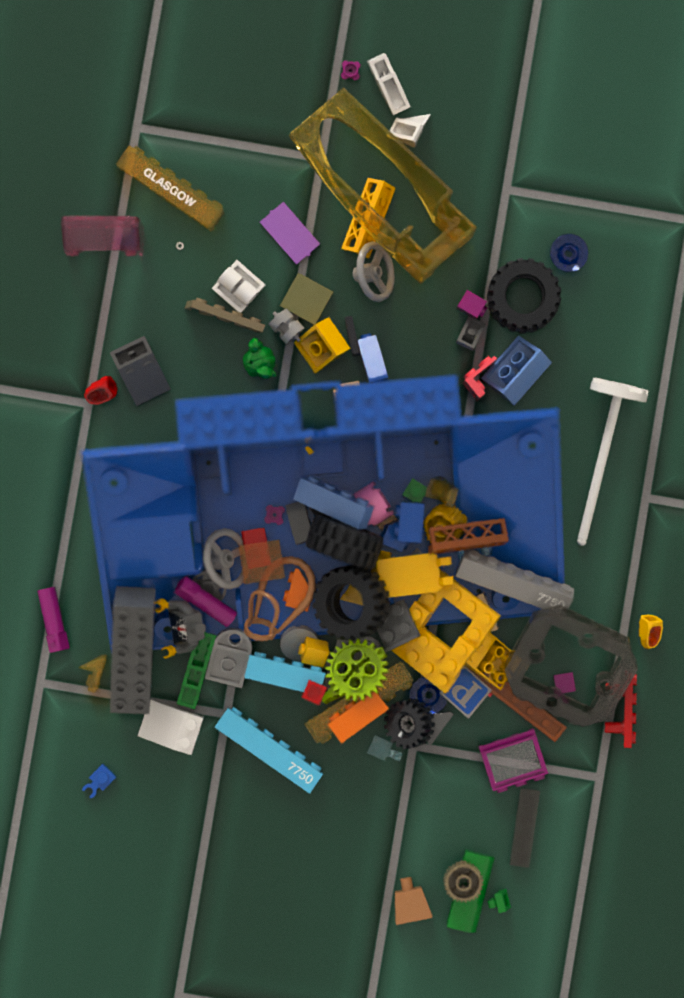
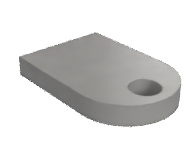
M227 628L216 636L205 679L242 688L249 656L252 652L251 638L243 630ZM237 634L241 640L239 642H232L230 636Z

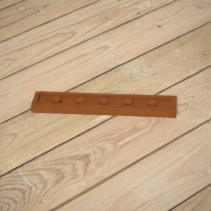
M469 669L492 689V694L554 742L558 740L567 728L508 681L504 683L505 685H503L502 690H499ZM483 672V674L489 678V674Z

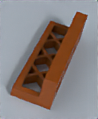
M505 518L428 529L431 545L428 547L429 555L501 546L509 541ZM500 524L502 534L495 535L489 529L492 525ZM474 527H479L485 531L481 537H476L471 533ZM456 529H460L466 535L463 539L458 540L452 536V533ZM441 531L447 536L444 542L436 543L434 532Z

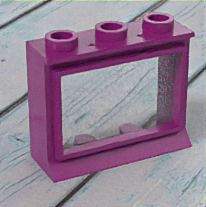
M533 728L504 739L494 740L489 744L478 745L493 791L497 790V793L507 791L508 786L514 784L516 787L523 786L530 779H534V781L544 779V775L549 774Z

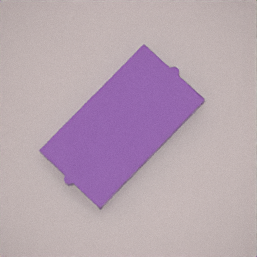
M284 202L276 209L270 210V214L260 221V224L296 265L306 256L309 257L310 253L320 245Z

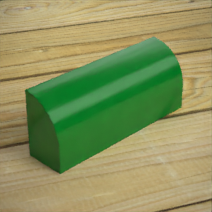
M465 849L462 861L470 862V864L473 863L474 866H477L482 875L483 886H481V894H478V898L475 897V900L471 899L470 902L469 900L467 902L463 900L461 902L460 900L452 899L446 923L448 928L476 933L495 857ZM460 878L459 885H467V878Z

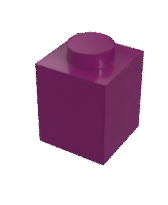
M467 290L457 309L477 319L478 316L483 317L488 307L485 306L486 300Z

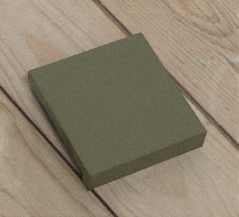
M298 273L280 307L287 308L291 313L315 325L328 304L333 291Z

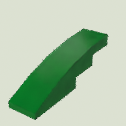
M204 632L205 638L199 640L198 646L191 651L177 705L194 710L196 709L216 635Z

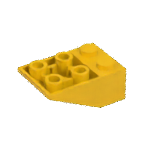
M489 633L481 646L467 660L465 666L499 690H502L503 685H505L504 683L508 681L522 658L493 634ZM483 672L488 673L489 678L485 676Z

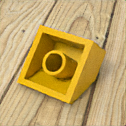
M329 317L311 327L300 337L301 340L299 342L297 340L294 342L315 374L351 349Z

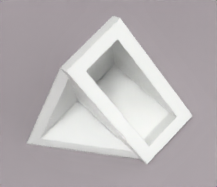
M431 114L403 119L396 118L388 135L415 148Z

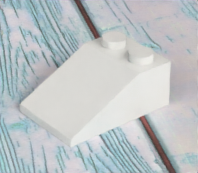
M151 700L149 714L144 715L138 736L173 750L192 755L204 717Z

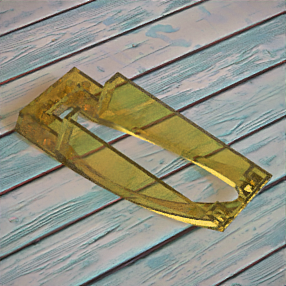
M342 88L289 134V137L341 204L420 284L432 275L435 269L452 253L465 245L474 236L477 226L450 202L453 190L345 88ZM332 118L346 124L385 154L409 180L423 202L432 222L443 233L425 249H422L410 237L413 226L409 225L403 232L398 233L331 169L320 138L319 128L322 120Z

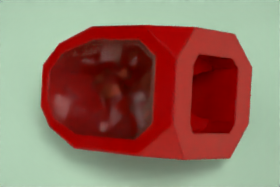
M104 376L85 390L84 398L92 405H99L110 401L116 397L118 391L116 382L111 376Z

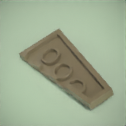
M200 298L187 301L185 306L187 310L191 311L194 308L199 310L200 314L211 317L214 315L217 316L218 320L228 323L234 322L236 326L262 333L265 327L264 324L260 323V319L250 317V319L244 318L240 312L232 310V313L224 311L225 307L214 304V307L207 305V301Z

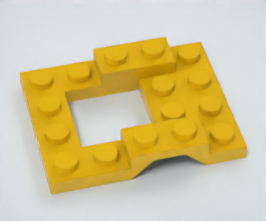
M439 569L440 577L449 576L442 569ZM455 579L454 584L441 586L442 589L439 592L423 593L418 601L413 603L409 611L421 636L391 650L444 693L449 692L467 660L481 646L501 617V615ZM444 598L473 620L452 648L425 628V625Z

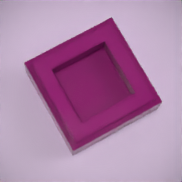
M573 672L553 675L556 694L576 691Z

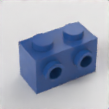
M401 501V505H397L396 517H400L399 525H395V536H398V541L422 542L425 502Z

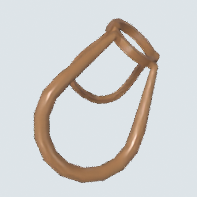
M293 556L280 557L264 570L258 590L254 591L249 598V615L244 625V632L249 638L258 641L273 640L275 634L280 633L312 602L313 593L316 591V577L311 567L304 560ZM285 564L297 565L305 571L308 578V591L299 606L277 629L275 626L279 618L280 609L276 599L265 592L269 576L276 568ZM257 594L256 605H255V611H254V617H253V602H254V597H255V595ZM263 596L269 599L274 606L275 615L273 622L258 618ZM252 624H263L270 628L269 634L257 635L252 633L248 627Z

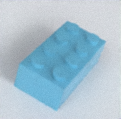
M255 651L254 654L249 656L244 676L247 679L304 692L309 680L323 685L326 672L322 671L323 668L313 665H311V668L304 667V663L294 660L291 664L285 662V658L274 656L271 659L266 657V653Z

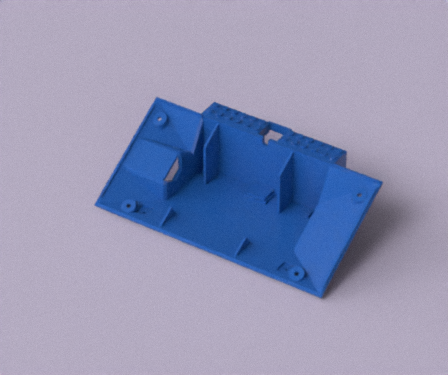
M457 375L341 386L340 382L296 385L292 386V390L176 400L179 442L84 450L81 452L111 654L113 606L116 586L156 588L155 602L161 598L167 602L170 600L185 601L175 594L174 590L178 582L185 576L192 580L195 575H200L203 570H206L203 561L204 546L207 538L215 530L222 528L231 529L242 537L241 531L264 527L271 563L280 557L293 556L300 558L311 567L316 577V585L318 581H322V576L325 573H329L330 570L352 565L313 551L306 546V543L299 545L295 543L285 505L298 502L293 498L300 478L308 477L309 475L318 477L321 483L335 485L339 491L346 490L351 492L352 497H354V493L374 481L376 485L373 487L381 490L391 506L388 508L389 512H394L392 516L378 525L373 526L371 524L364 528L377 535H381L385 524L400 519V517H396L397 505H401V501H409L402 494L413 478L429 488L421 501L425 502L424 520L435 506L441 505L443 502H450L452 506L455 505L456 508H459V511H462V514L467 516V523L505 518L509 540L505 545L471 550L478 551L487 557H494L506 564H513L522 570L532 571L541 577H548L560 584H565L558 408L461 417ZM336 387L337 391L334 392L337 428L328 427L325 430H303L300 395H297V391L324 390ZM435 440L438 441V445L434 444ZM529 443H536L535 449H530L528 447ZM309 446L314 453L309 455L305 447ZM113 479L117 480V486H112L110 481ZM268 505L273 507L282 506L285 509L281 525L272 522L267 524L264 518L267 516L266 507ZM306 505L309 520L312 524L315 515L310 507ZM190 522H191V525H192V533H193V541H194V554H193V546H192ZM500 524L492 525L489 529L495 535L502 534ZM423 527L421 543L409 542L407 549H403V552L396 551L385 545L382 546L381 550L392 553L391 558L408 556L417 548L422 554L429 553L428 547L431 543L430 540L427 541V532H424L425 528ZM474 527L471 531L476 537H481L485 532L479 527ZM463 532L458 540L463 539L466 534ZM222 536L215 541L221 550L228 549L231 551L239 547L231 537ZM464 550L437 554L438 558L451 556L452 560L451 565L439 566V569H442L449 576H454L458 583L476 597L478 594L485 592L491 608L501 615L499 619L555 614L509 597V601L505 603L502 601V598L507 595L456 577L457 567ZM242 554L234 558V564L229 568L231 581L236 580L242 571ZM285 564L276 568L269 576L265 592L272 595L279 605L280 613L275 626L277 629L295 610V608L285 606L286 602L283 601L285 591L289 590L291 583L288 582L290 572H294L295 568L300 569L308 583L305 571L297 565ZM268 566L250 569L247 579L239 587L227 589L226 595L221 602L237 612L235 619L228 627H225L188 602L193 609L201 613L206 633L217 636L222 630L227 628H239L244 631L245 621L249 615L250 595L258 590L261 575ZM349 584L345 585L340 593V598L343 594H345L346 590L350 586ZM224 588L219 589L221 595L224 591ZM257 594L255 595V597H254V602H253V617H254V611H255V605H256ZM422 594L389 597L387 601L392 605L404 599L408 609H410ZM263 596L258 618L273 622L275 615L274 606L269 599ZM313 598L310 604L309 611H303L280 633L275 634L274 639H281V635L285 630L292 626L300 627V625L312 628L317 635H326L327 629L321 628L319 625L321 621L319 619L316 620L314 615L317 613L316 608L313 609L312 605L315 602V598ZM444 598L426 625L471 622L473 620ZM340 600V606L344 614L352 620H358L362 614L363 605ZM155 604V609L161 607L159 604ZM169 608L160 613L155 612L153 650L162 649L169 645L176 647L173 642L172 630L169 633L164 631V627H171L168 613ZM252 624L248 627L252 633L257 635L269 634L270 628L266 625ZM237 634L230 636L232 642H239L241 640Z

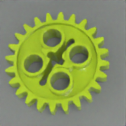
M357 639L356 643L349 641V645L342 642L341 649L335 646L337 653L330 652L333 659H327L331 666L325 667L327 671H330L326 678L332 679L328 684L330 686L335 685L333 691H339L340 697L346 694L345 697L348 701L351 696H353L355 702H357L358 697L365 701V695L372 698L371 692L379 693L377 690L378 686L384 688L381 680L387 681L383 674L389 673V671L383 667L387 666L388 662L382 661L386 656L384 654L379 655L381 652L379 647L374 650L375 644L373 642L369 646L367 639L362 644L360 639ZM362 652L360 660H353L355 653ZM342 665H347V672L340 674L339 668ZM369 666H374L375 672L367 675L366 669ZM354 667H358L360 672H355ZM355 679H360V686L352 688V682Z

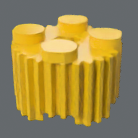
M450 502L438 504L423 521L424 532H427V541L430 540L429 528L467 523V516L462 514V511H459V508H456L455 505L452 506ZM456 529L452 536L459 539L463 531ZM441 531L434 532L436 543L444 542L447 538Z

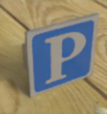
M464 665L458 679L449 692L444 693L441 691L440 694L469 719L492 689Z

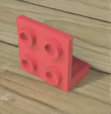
M488 356L479 364L480 368L478 370L473 368L464 376L465 380L462 384L476 401L484 396L485 387L479 380L475 381L474 379L497 360L495 356L492 358Z

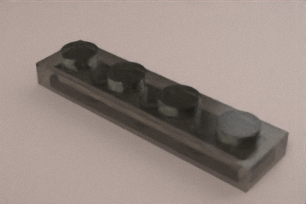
M520 788L510 865L529 868L540 795L539 790Z

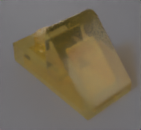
M438 476L430 479L425 497L437 499L446 507L453 508L458 489L444 477Z
M103 654L79 667L93 672L87 678L86 686H89L87 691L97 692L108 655Z

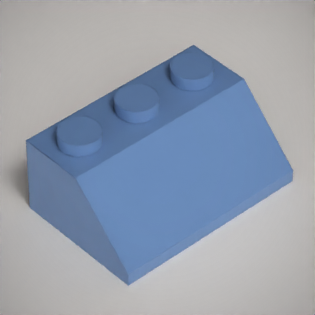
M518 335L481 379L502 398L515 406L552 362L539 348Z

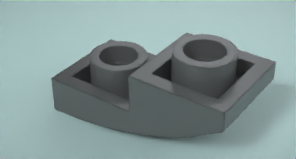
M300 502L285 505L296 545L303 544L311 527L307 507Z

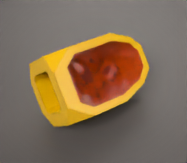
M641 615L639 620L640 642L646 649L655 648L661 640L663 620L654 615Z

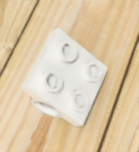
M236 260L231 267H228L223 272L218 282L212 287V290L236 311L242 313L266 285Z

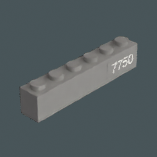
M464 550L456 571V577L563 617H565L574 598V588L567 584H560L548 577L536 575L532 571L522 570L513 564H506L494 557L482 555L475 550Z

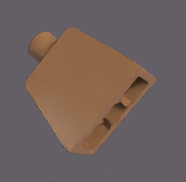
M412 877L401 878L402 889L395 891L396 925L432 918L422 887H413Z

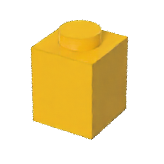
M306 637L298 650V654L301 655V663L324 668L329 655L328 642Z

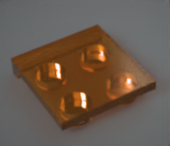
M279 540L238 546L244 584L285 578Z

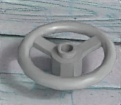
M372 241L364 244L359 251L357 267L353 269V278L356 282H359L363 293L375 302H382L390 296L393 291L395 278L393 262L387 249L382 244ZM369 250H376L372 262L364 264ZM382 257L388 271L386 286L381 280L382 269L379 266ZM367 283H375L381 294H375Z
M222 528L215 530L207 538L203 551V561L209 577L221 588L230 590L239 587L247 579L250 571L247 567L242 537L234 530ZM227 536L236 541L239 547L231 551L228 549L221 550L215 541L219 537ZM242 554V571L236 580L231 581L229 568L233 566L234 558ZM221 570L222 579L217 575L215 571Z

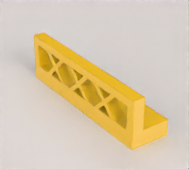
M367 179L341 249L359 254L364 244L372 241L376 242L396 189L394 186L382 180ZM376 184L375 191L370 193L372 185ZM369 202L370 205L368 209L364 211L363 209L365 204ZM362 220V226L357 229L358 222ZM356 238L354 247H349L351 241ZM369 250V252L366 254V258H370L372 250Z

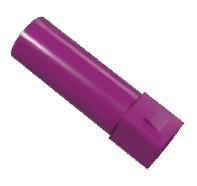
M187 576L178 582L174 593L179 597L192 603L225 627H228L237 615L236 611L202 589L200 585Z
M50 587L38 590L37 593L46 629L49 653L70 649L56 588Z

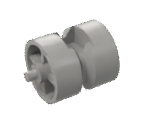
M287 308L278 314L274 311L272 313L274 319L268 324L275 333H280L279 337L286 345L293 340L299 342L301 340L299 334L305 329L298 320H293L294 316Z

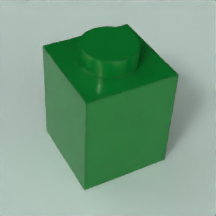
M412 478L402 496L409 501L421 502L429 488Z

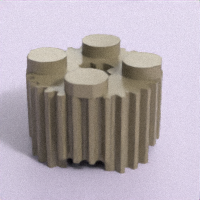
M459 861L456 864H452V867L449 866V870H446L447 873L444 874L443 878L444 887L449 897L461 902L463 900L465 902L469 900L470 902L471 899L475 900V897L478 898V894H481L480 890H482L483 879L477 866L466 861ZM467 878V885H459V879Z

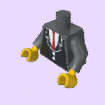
M161 598L155 602V604L161 606L155 609L157 613L169 608L168 613L173 642L176 647L172 645L163 647L161 650L167 649L169 655L163 658L172 657L175 653L182 654L193 651L198 646L199 640L205 638L204 632L206 627L202 622L201 613L193 609L187 601L170 600L167 602Z

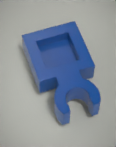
M102 764L89 777L93 782L86 784L82 790L85 791L87 788H92L93 793L89 797L93 798L97 794L98 788L103 791L117 776L107 766Z

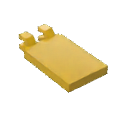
M429 553L377 560L379 580H384L386 584L384 588L385 591H389V597L439 592L442 589L441 586L454 584V576L440 577L439 566L452 564L451 556L438 558L437 554L429 555Z

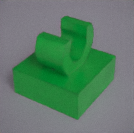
M507 889L499 890L494 894V898L488 900L489 909L497 907L499 913L506 912L511 908Z

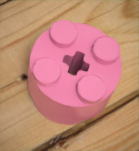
M374 481L354 493L355 498H364L369 501L368 504L374 506L368 526L371 524L376 526L394 514L393 511L389 512L388 508L391 506L381 490L373 487L376 485Z

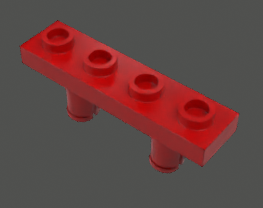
M625 670V681L623 683H606L605 694L623 695L625 697L624 720L622 722H605V733H621L624 736V748H632V744H636V732H632V724H636V713H632V705H636V693H633V686H637V674H633V670Z

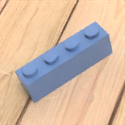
M312 475L300 478L294 500L357 529L367 528L374 506L368 504V500L352 497L351 492L346 490L339 491L335 489V485L321 483L318 477Z

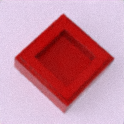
M309 680L301 698L320 705L327 687Z

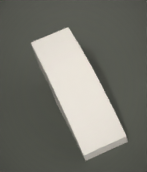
M383 53L368 60L369 68L392 114L395 115L410 108V104L387 55Z

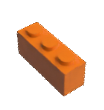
M373 691L371 692L372 698L365 695V701L360 699L355 703L353 700L345 706L346 710L343 713L339 714V712H336L329 718L328 726L341 743L389 709L379 694Z

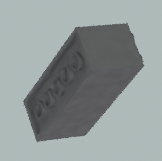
M116 586L113 606L110 713L149 714L152 691L156 588Z

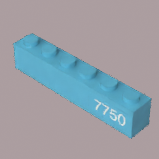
M228 707L215 728L310 794L323 775V772L320 771L322 768L314 762L310 764L305 761L306 757L300 752L296 751L294 753L289 750L290 745L283 740H280V742L273 738L274 734L267 729H264V731L257 727L259 724L253 719L249 718L246 720L241 716L243 713L237 708L233 707L230 709Z

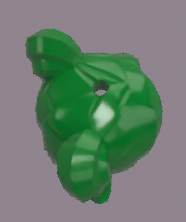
M254 337L248 343L249 350L243 355L244 368L247 370L248 375L252 377L258 376L264 379L276 377V372L273 370L276 365L273 351L269 347L263 346V343Z

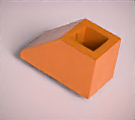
M295 568L294 572H290L288 582L291 583L289 590L285 591L283 601L286 602L285 606L296 609L306 597L308 583L300 569ZM310 604L304 611H309Z

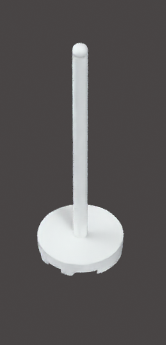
M593 378L591 381L590 389L613 395L578 534L577 543L580 546H584L588 538L622 398L646 402L648 390L600 378Z

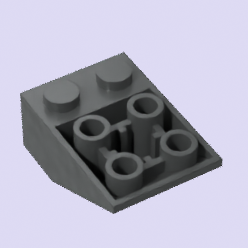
M145 336L109 352L136 406L171 390Z

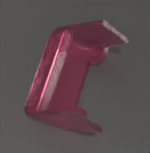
M61 217L63 251L67 256H79V253L83 251L125 252V256H137V253L139 256H143V224L139 217Z

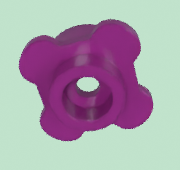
M344 61L342 63V79L352 78L353 80H358L360 77L358 74L360 63L357 61Z
M268 505L266 507L267 516L264 518L267 524L272 522L281 525L285 509L282 506L273 507Z

